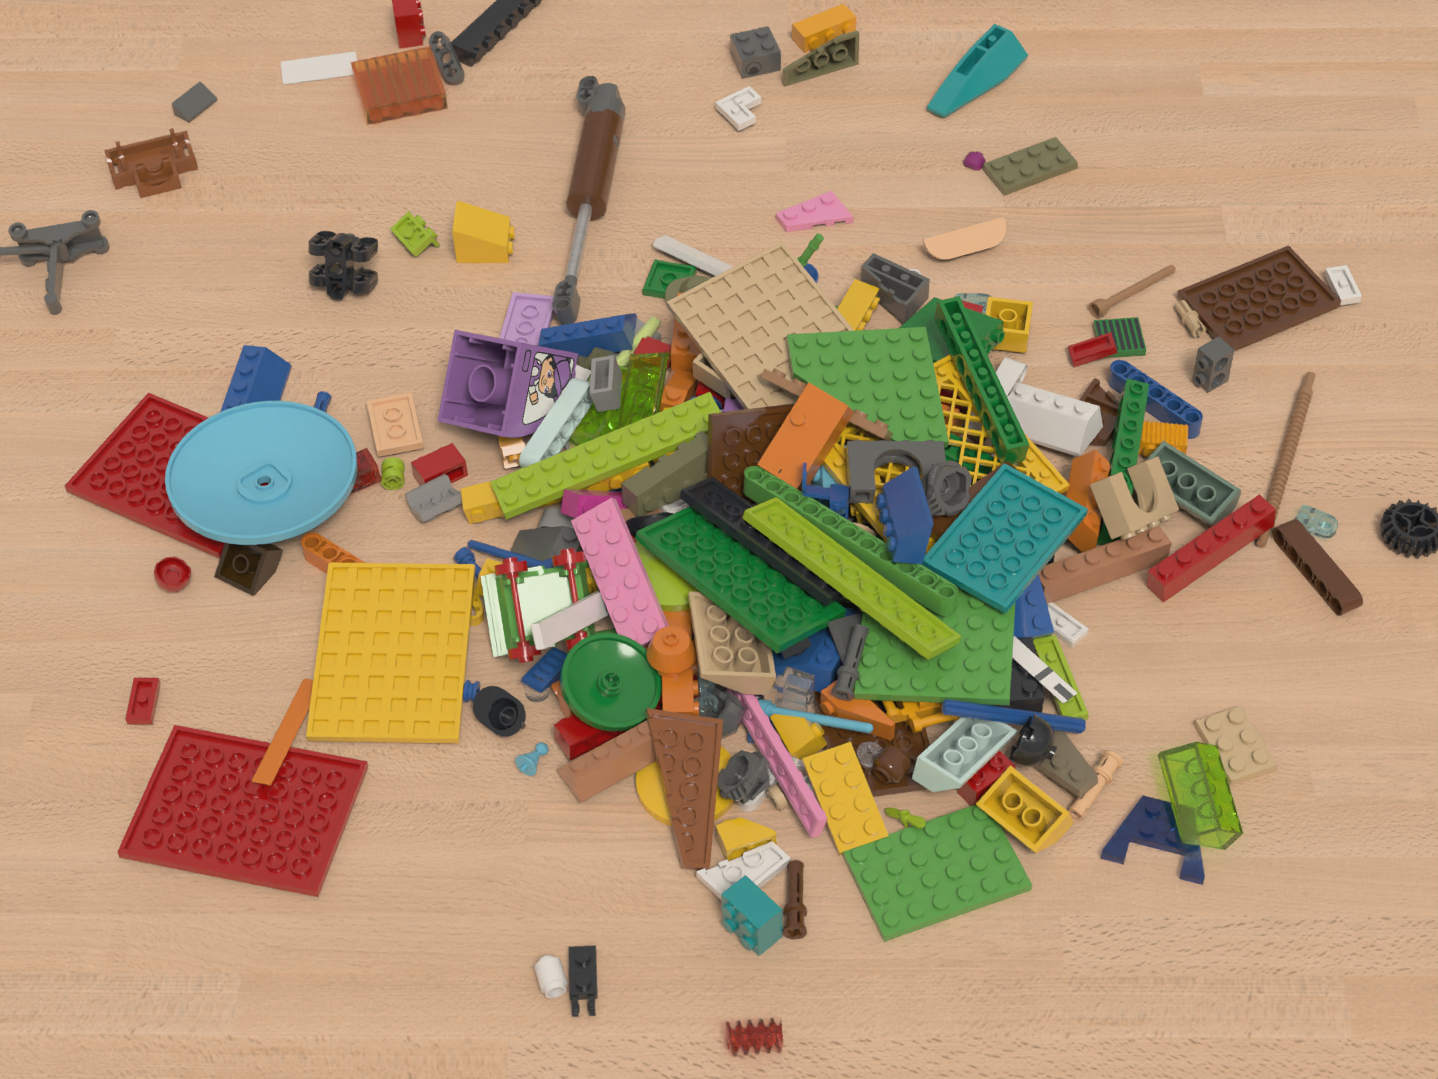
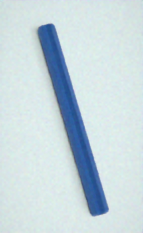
M945 699L942 702V713L946 715L1024 725L1027 719L1035 714L1047 721L1054 730L1082 733L1086 729V721L1083 718Z

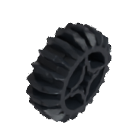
M1408 499L1405 503L1399 500L1398 503L1391 504L1389 509H1386L1380 522V536L1384 537V543L1390 544V550L1397 549L1398 555L1406 553L1408 558L1411 555H1415L1419 559L1422 554L1426 557L1431 553L1436 554L1438 551L1437 507L1430 508L1429 502L1424 505L1420 503L1419 499L1416 502Z

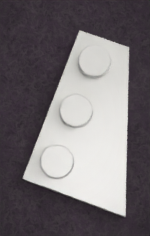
M772 841L744 852L743 856L734 860L719 862L718 866L708 870L704 868L696 871V877L721 900V894L744 875L761 888L785 869L791 858Z

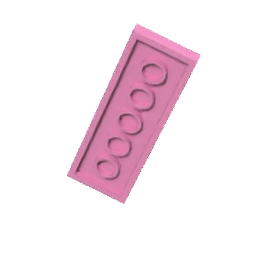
M610 498L573 519L571 522L617 634L629 637L645 647L650 644L658 630L669 626L619 505L616 499Z

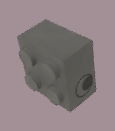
M769 26L730 34V54L742 79L781 71V51Z

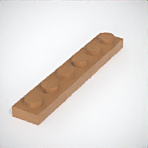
M775 368L772 372L764 369L761 378L800 397L807 385L795 378L792 382L785 379L786 374ZM855 409L849 423L883 440H891L893 433L887 430L889 425L877 419L873 423L867 420V414Z

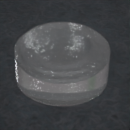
M527 685L524 686L525 696L532 702H542L550 694V687L540 693Z

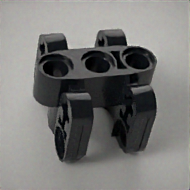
M320 231L309 240V254L325 257V264H317L309 271V284L311 286H326L328 295L337 300L343 298L350 290L354 293H367L378 283V273L376 271L364 269V266L354 269V262H368L378 253V240L376 238H359L344 233L336 234L332 231Z

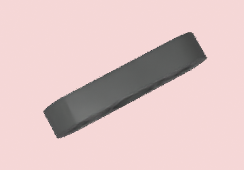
M436 31L431 34L429 45L445 80L453 85H458L464 80V70L449 37L440 31ZM439 38H441L440 43L444 48L437 45L439 43ZM450 53V60L447 63H443L444 55ZM449 68H452L454 71H456V73H455V76H456V77H455V78H452V77L454 76V74H453L452 70L449 69Z

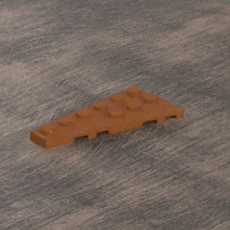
M647 708L645 713L681 867L698 871L704 868L708 870L710 869L723 719Z

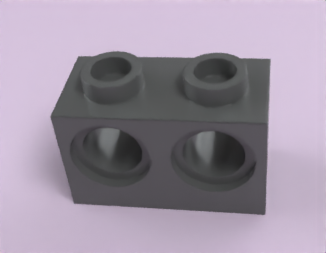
M1219 336L1199 347L1192 378L1195 384L1209 393L1228 382L1234 349Z

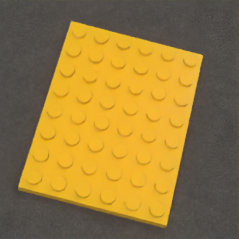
M328 564L306 732L307 741L460 742L463 691L466 678L476 572L475 564Z

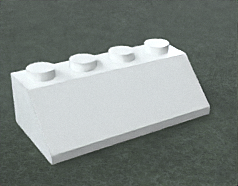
M1018 383L1007 397L1024 433L1035 444L1079 457L1103 427L1100 406L1022 383Z

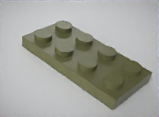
M1057 137L986 162L983 164V171L1005 196L1075 170L1078 167V162Z

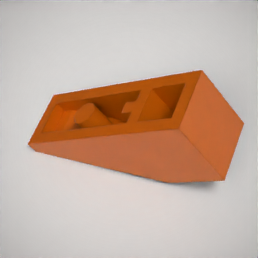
M677 369L665 386L659 402V412H662L664 408L674 407L692 398L698 380L693 377V372Z
M837 680L821 691L820 707L827 716L871 723L873 731L870 734L890 741L894 738L895 723L871 700L855 699L854 697L851 701H843L835 698L831 691L836 686Z

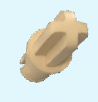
M1181 300L1180 303L1176 304L1175 308L1182 317L1183 325L1190 329L1194 337H1197V335L1198 337L1202 336L1206 332V327L1199 320V314L1196 311H1192L1185 300Z

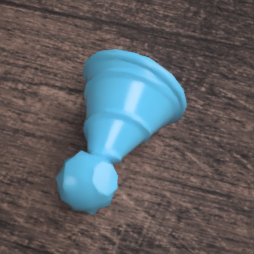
M539 742L536 744L535 751L517 756L515 762L518 769L525 775H535L540 756L546 755L549 751L547 744Z

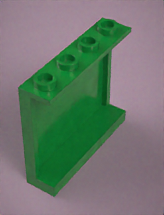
M936 297L930 300L900 327H926L933 363L950 355L934 320L937 302L941 300ZM965 308L988 355L1004 339L1003 320Z

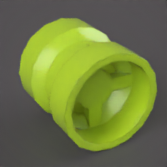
M389 457L383 460L381 464V485L389 490L402 488L405 484V463L403 460L396 457Z

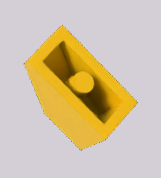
M779 714L770 716L791 756L802 761V758L816 754L827 745L823 737L825 732L817 722L812 723L803 717Z
M742 817L727 819L716 825V839L725 860L728 861L743 856L744 852L772 841L777 845L775 830Z

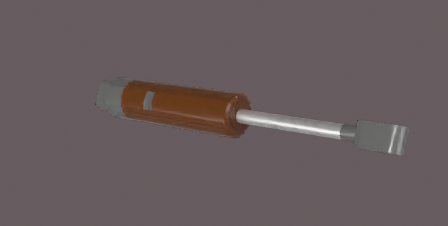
M586 76L580 80L576 96L581 114L584 116L566 206L570 214L577 218L565 279L557 284L552 302L555 315L561 325L574 323L578 317L580 297L576 287L590 221L600 219L607 210L626 114V108L622 102L617 85L612 83L599 85L597 78L594 76Z

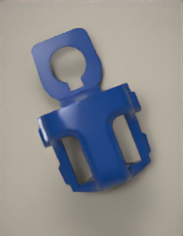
M803 463V495L830 500V509L839 514L838 510L845 508V514L839 515L848 519V486L830 484V488L807 485V463Z

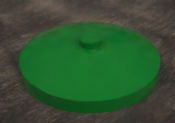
M600 633L582 639L570 650L562 664L560 687L568 707L583 722L600 730L624 731L643 723L647 719L646 709H655L662 689L661 675L658 674V670L649 664L646 656L647 650L638 642L615 633Z

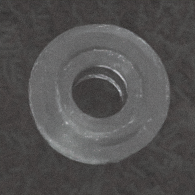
M874 742L862 743L857 749V758L864 766L873 767V760L881 752L882 748Z

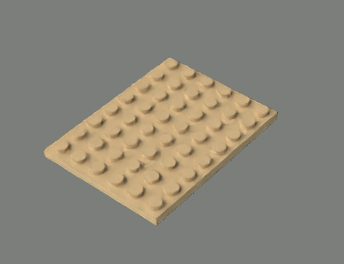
M783 241L667 301L669 311L744 409L795 404L798 400V396L761 378L764 369L772 372L775 368L786 374L785 379L793 381L786 341L787 334L854 331Z

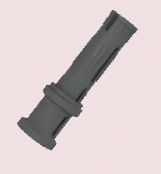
M856 624L853 626L843 666L837 670V683L831 691L835 698L843 701L853 700L854 685L860 677L858 666L869 633V629L864 625Z

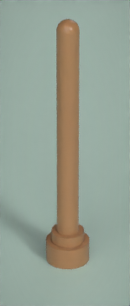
M1169 265L1106 300H1094L1089 304L1091 314L1097 319L1106 315L1111 306L1173 274L1176 268L1174 265Z

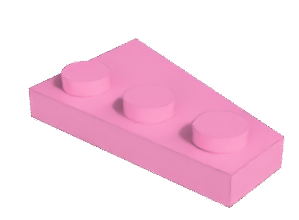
M829 191L777 212L776 220L786 232L812 229L813 225L825 224L827 227L834 226V222L845 221V224L853 223V216L836 195Z

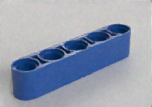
M1115 360L1111 363L1108 384L1112 389L1121 394L1126 379L1148 383L1149 390L1145 411L1164 424H1187L1188 439H1194L1199 436L1203 420L1201 411L1127 361Z

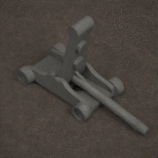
M88 210L83 213L82 220L28 230L23 223L12 224L8 232L11 239L17 242L19 246L0 247V257L19 255L21 264L25 267L34 266L38 260H47L49 278L45 280V287L48 293L44 296V300L50 314L58 315L62 311L59 300L63 261L68 259L69 261H74L79 255L90 251L102 255L108 252L110 246L107 238L101 234L99 214L94 210Z

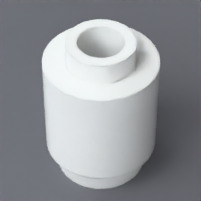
M552 955L541 957L534 966L541 992L547 998L562 996L567 990V980L561 960Z

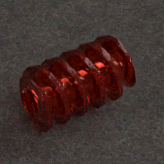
M771 1017L768 1026H765L763 1019L759 1018L756 1027H754L751 1019H748L745 1028H743L740 1020H737L734 1029H732L729 1021H725L727 1047L731 1050L734 1057H737L739 1048H742L744 1055L748 1056L750 1047H753L756 1055L760 1054L762 1046H764L767 1054H770L773 1045H775L778 1053H782L783 1032L781 1018L779 1025H776L774 1018Z

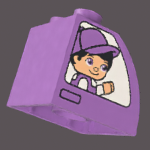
M454 330L437 421L502 437L515 438L532 434L538 429L568 383L575 378L578 354Z

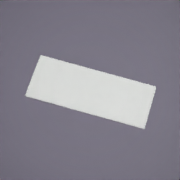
M356 52L280 62L283 85L359 74Z

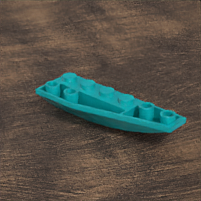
M994 24L953 68L928 104L927 110L945 118L1007 80L1028 58L1027 52L1014 33L1009 29Z

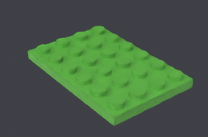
M976 805L926 821V825L923 828L911 826L888 834V837L843 851L842 854L884 942L1032 889V883L1001 825Z

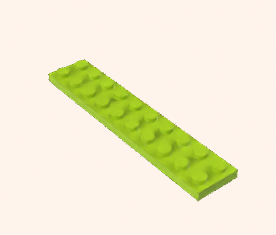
M708 392L492 480L490 483L507 520L563 497L564 489L580 490L678 450V445L684 441L689 443L695 439L694 435L700 431L708 436V414L720 413V410L711 393Z
M775 497L745 510L742 518L751 524L753 528L759 530L771 542L776 543L788 555L797 559L808 570L818 575L825 583L835 588L845 598L861 608L863 612L877 620L880 625L890 630L901 641L915 649L921 656L929 660L959 644L962 637L960 634L779 498Z

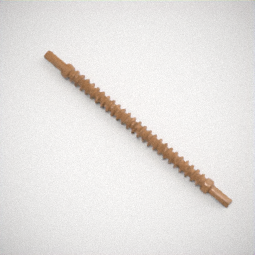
M1313 372L1306 373L1303 387L1298 391V397L1296 398L1280 458L1278 459L1277 468L1275 469L1274 478L1272 479L1271 488L1266 500L1276 509L1275 520L1277 519L1278 510L1280 509L1279 505L1283 498L1282 495L1286 488L1285 485L1287 484L1288 475L1293 464L1292 461L1294 460L1295 451L1300 440L1299 437L1304 426L1306 413L1312 399L1313 391L1311 389L1315 379ZM1274 527L1258 537L1257 545L1259 547L1266 546L1270 530Z

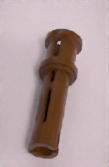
M792 860L787 864V904L783 908V915L786 917L783 935L794 940L804 938L807 935V928L804 926L807 908L803 904L804 863L799 860Z

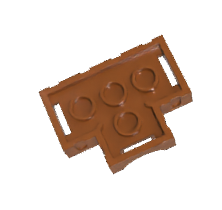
M172 128L169 129L170 135L121 146L118 141L115 142L116 148L104 150L115 190L136 185L140 198L181 189L178 174L198 170L187 130L175 133ZM187 147L189 156H185L183 148ZM115 164H117L119 173L116 174L113 167Z

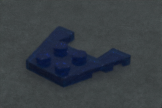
M1143 795L1103 848L1100 859L1124 865L1130 842L1184 856L1179 879L1203 885L1205 874L1195 808Z

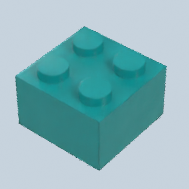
M746 875L721 894L722 924L729 933L734 932L740 938L742 945L747 950H753L760 956L783 937L782 909Z

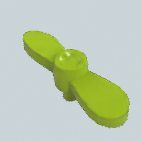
M891 807L885 809V813L888 816L900 819L905 828H908L909 824L916 828H923L926 825L923 817L911 815L909 810L900 811Z

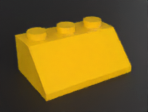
M1012 766L1001 775L976 803L977 807L1035 854L1057 843L1074 824L1070 812Z

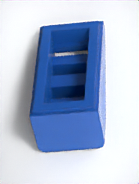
M553 647L522 677L521 682L542 693L551 684L560 680L562 664L568 654Z

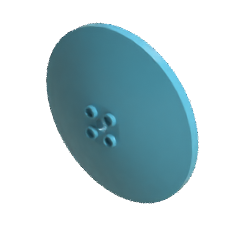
M261 401L229 408L209 417L194 427L183 437L171 454L166 468L165 484L174 512L183 523L195 532L207 538L230 544H268L303 534L332 516L343 505L353 489L357 477L358 461L351 436L341 423L329 414L315 407L296 402ZM264 482L268 484L266 486H260V484Z

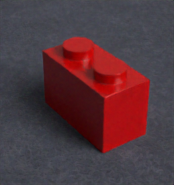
M453 443L411 462L414 478L420 486L443 474L449 477L451 484L468 476L466 460Z

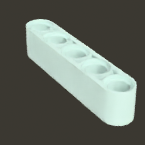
M573 378L568 383L522 450L519 458L522 468L559 454L593 404L589 394L590 382Z

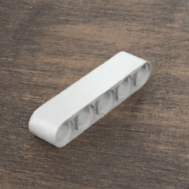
M1005 357L996 374L1008 397L1018 383L1023 382L1028 365ZM969 421L968 429L981 431L982 423Z

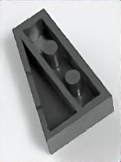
M874 253L861 266V281L880 288L877 296L880 298V303L903 323L908 321L929 298V278Z

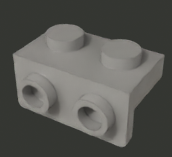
M446 474L405 493L411 513L422 522L431 521L438 514L444 511H451L462 503L461 493L451 486L449 477Z

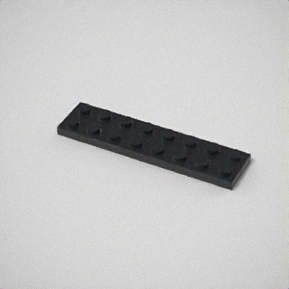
M713 476L681 490L679 498L687 503L689 507L705 516L708 521L713 522L726 534L739 541L745 548L754 552L763 561L777 569L779 573L788 577L798 587L815 597L820 603L828 606L844 597L835 588L825 583L818 575L808 570L797 559L788 555L785 550L776 543L771 542L768 537L742 518L745 510L754 506Z

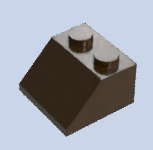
M225 543L214 577L254 596L276 572L283 549L270 543L258 545Z

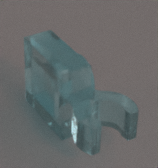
M697 667L699 711L704 713V706L711 704L714 712H717L718 699L710 693L715 692L714 682L701 678L699 667Z

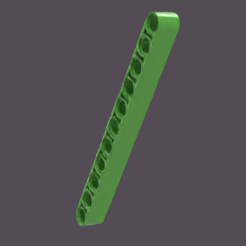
M750 466L744 470L743 492L747 497L758 504L775 497L779 498L912 599L941 616L954 614L956 611L958 589L953 583L921 564L893 562L891 552L887 551V543L813 498L804 496L801 491L759 466Z

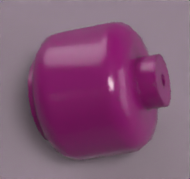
M978 151L969 152L963 160V165L974 171L981 170L983 164L986 163L983 154Z

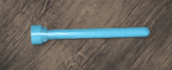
M765 699L758 701L769 719H771L770 716L773 714L803 717L812 723L817 722L819 725L864 733H871L873 731L871 723L776 707V704H773L772 701Z

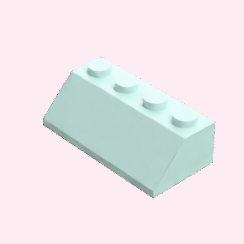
M961 717L918 756L912 779L932 792L960 788L1017 734V730L1003 722Z

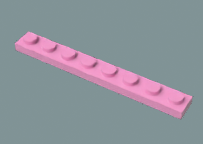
M728 688L726 691L736 696L745 709L742 719L744 725L761 754L770 762L768 766L811 838L820 836L827 821L826 814L816 801L813 791L809 789L803 779L802 773L794 764L791 754L781 742L779 734L772 727L768 716L759 705L757 697L753 694H743Z

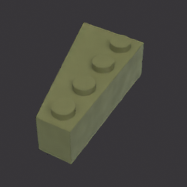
M702 431L694 435L695 439L689 443L684 441L677 446V451L669 456L663 455L650 469L645 467L621 483L623 504L637 516H641L679 500L682 489L707 479L708 436Z

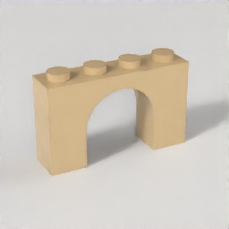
M1158 456L1127 468L1138 496L1139 507L1131 497L1122 472L1090 484L1111 539L1121 536L1122 540L1133 537L1140 532L1148 530V528L1171 519V513L1179 510Z

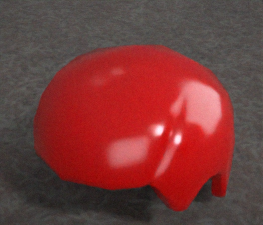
M165 557L156 563L154 579L161 589L167 592H178L184 589L190 581L191 568L184 560L177 557Z

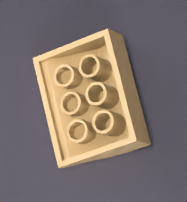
M689 592L688 598L700 677L743 694L769 695L776 679L771 648L703 593Z

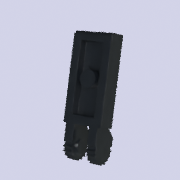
M596 945L569 947V992L572 1003V1017H579V1000L588 999L589 1015L596 1016V999H598Z

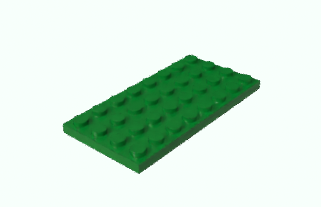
M691 507L638 530L635 539L776 653L828 627L829 622L845 617L847 610L836 601L828 606L820 603L807 591L798 587L788 577L779 573L777 569L763 561L758 555L745 548L739 541L726 534L721 528L708 521L705 516Z

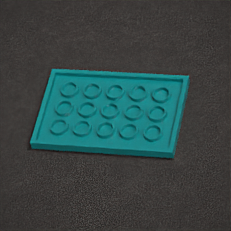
M1004 463L928 551L921 565L1006 614L1086 517L1088 509Z

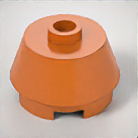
M667 626L655 633L647 648L646 656L649 664L658 670L659 675L676 678L679 677V673L686 671L688 668L692 669L697 658L696 645L684 629L676 626Z

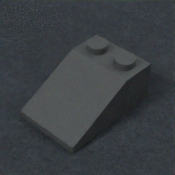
M556 526L520 530L510 551L544 561L552 559V556L560 555V550L575 548V552H582L583 549L574 528Z

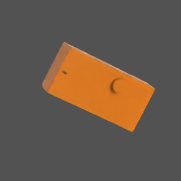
M808 382L757 465L802 492L803 463H807V485H809L853 416L854 411L848 405Z

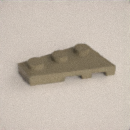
M1054 730L1055 741L1053 745L1057 747L1054 756L1050 761L1045 759L1042 764L1034 768L1078 797H1082L1098 784V776L1065 732Z

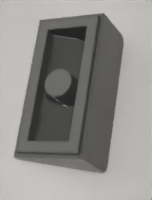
M198 82L172 103L174 115L187 122H191L218 99L203 83Z

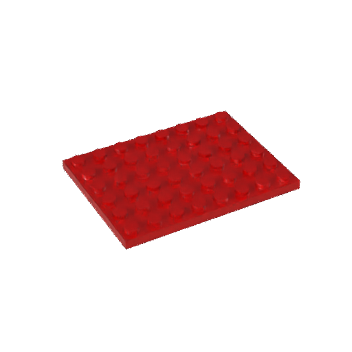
M148 392L64 485L66 492L219 559L221 557L225 542L207 538L183 523L170 504L165 484L167 464L174 449L184 436L209 417ZM265 482L262 483V484H260V486H266V485H268V484L265 483Z
M174 725L117 851L119 858L319 897L368 770V763L363 760L290 747L272 784L252 782V779L271 743Z

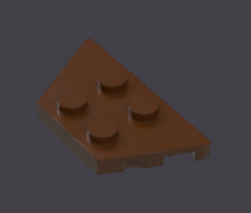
M1094 378L1080 398V401L1100 406L1103 427L1089 445L1106 446L1114 434L1119 402L1110 391L1106 392L1100 386L1098 379Z

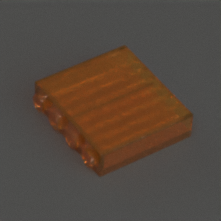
M430 46L350 62L353 79L367 125L448 108L446 92Z

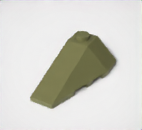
M856 30L830 39L784 67L783 86L786 87L858 65L859 31Z

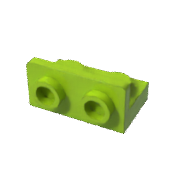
M409 211L390 228L415 257L431 243L437 248L440 246L439 242L435 239L438 235L430 227L427 229L424 227L427 223L419 215L414 217Z

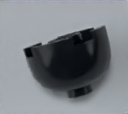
M1035 714L1030 716L1018 733L1020 735L1016 743L1018 747L1012 745L1008 759L1026 767L1038 766L1045 759L1050 761L1057 750V747L1053 745L1055 733L1052 726Z

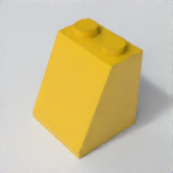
M456 201L452 234L457 263H509V256L514 253V243L511 239H515V226H511L510 217L462 201Z

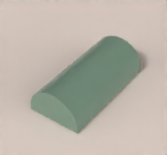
M1163 441L1148 457L1147 460L1159 457L1177 505L1208 526H1214L1230 515L1235 509L1241 495V489L1167 442Z

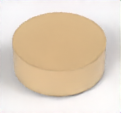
M775 784L766 789V795L777 811H781L788 806L786 798Z

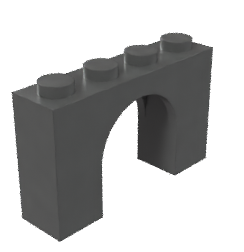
M847 441L845 465L847 486L849 488V503H873L876 491L874 471L887 463H899L909 468L917 467L920 479L922 480L931 469V464L946 461L944 441Z

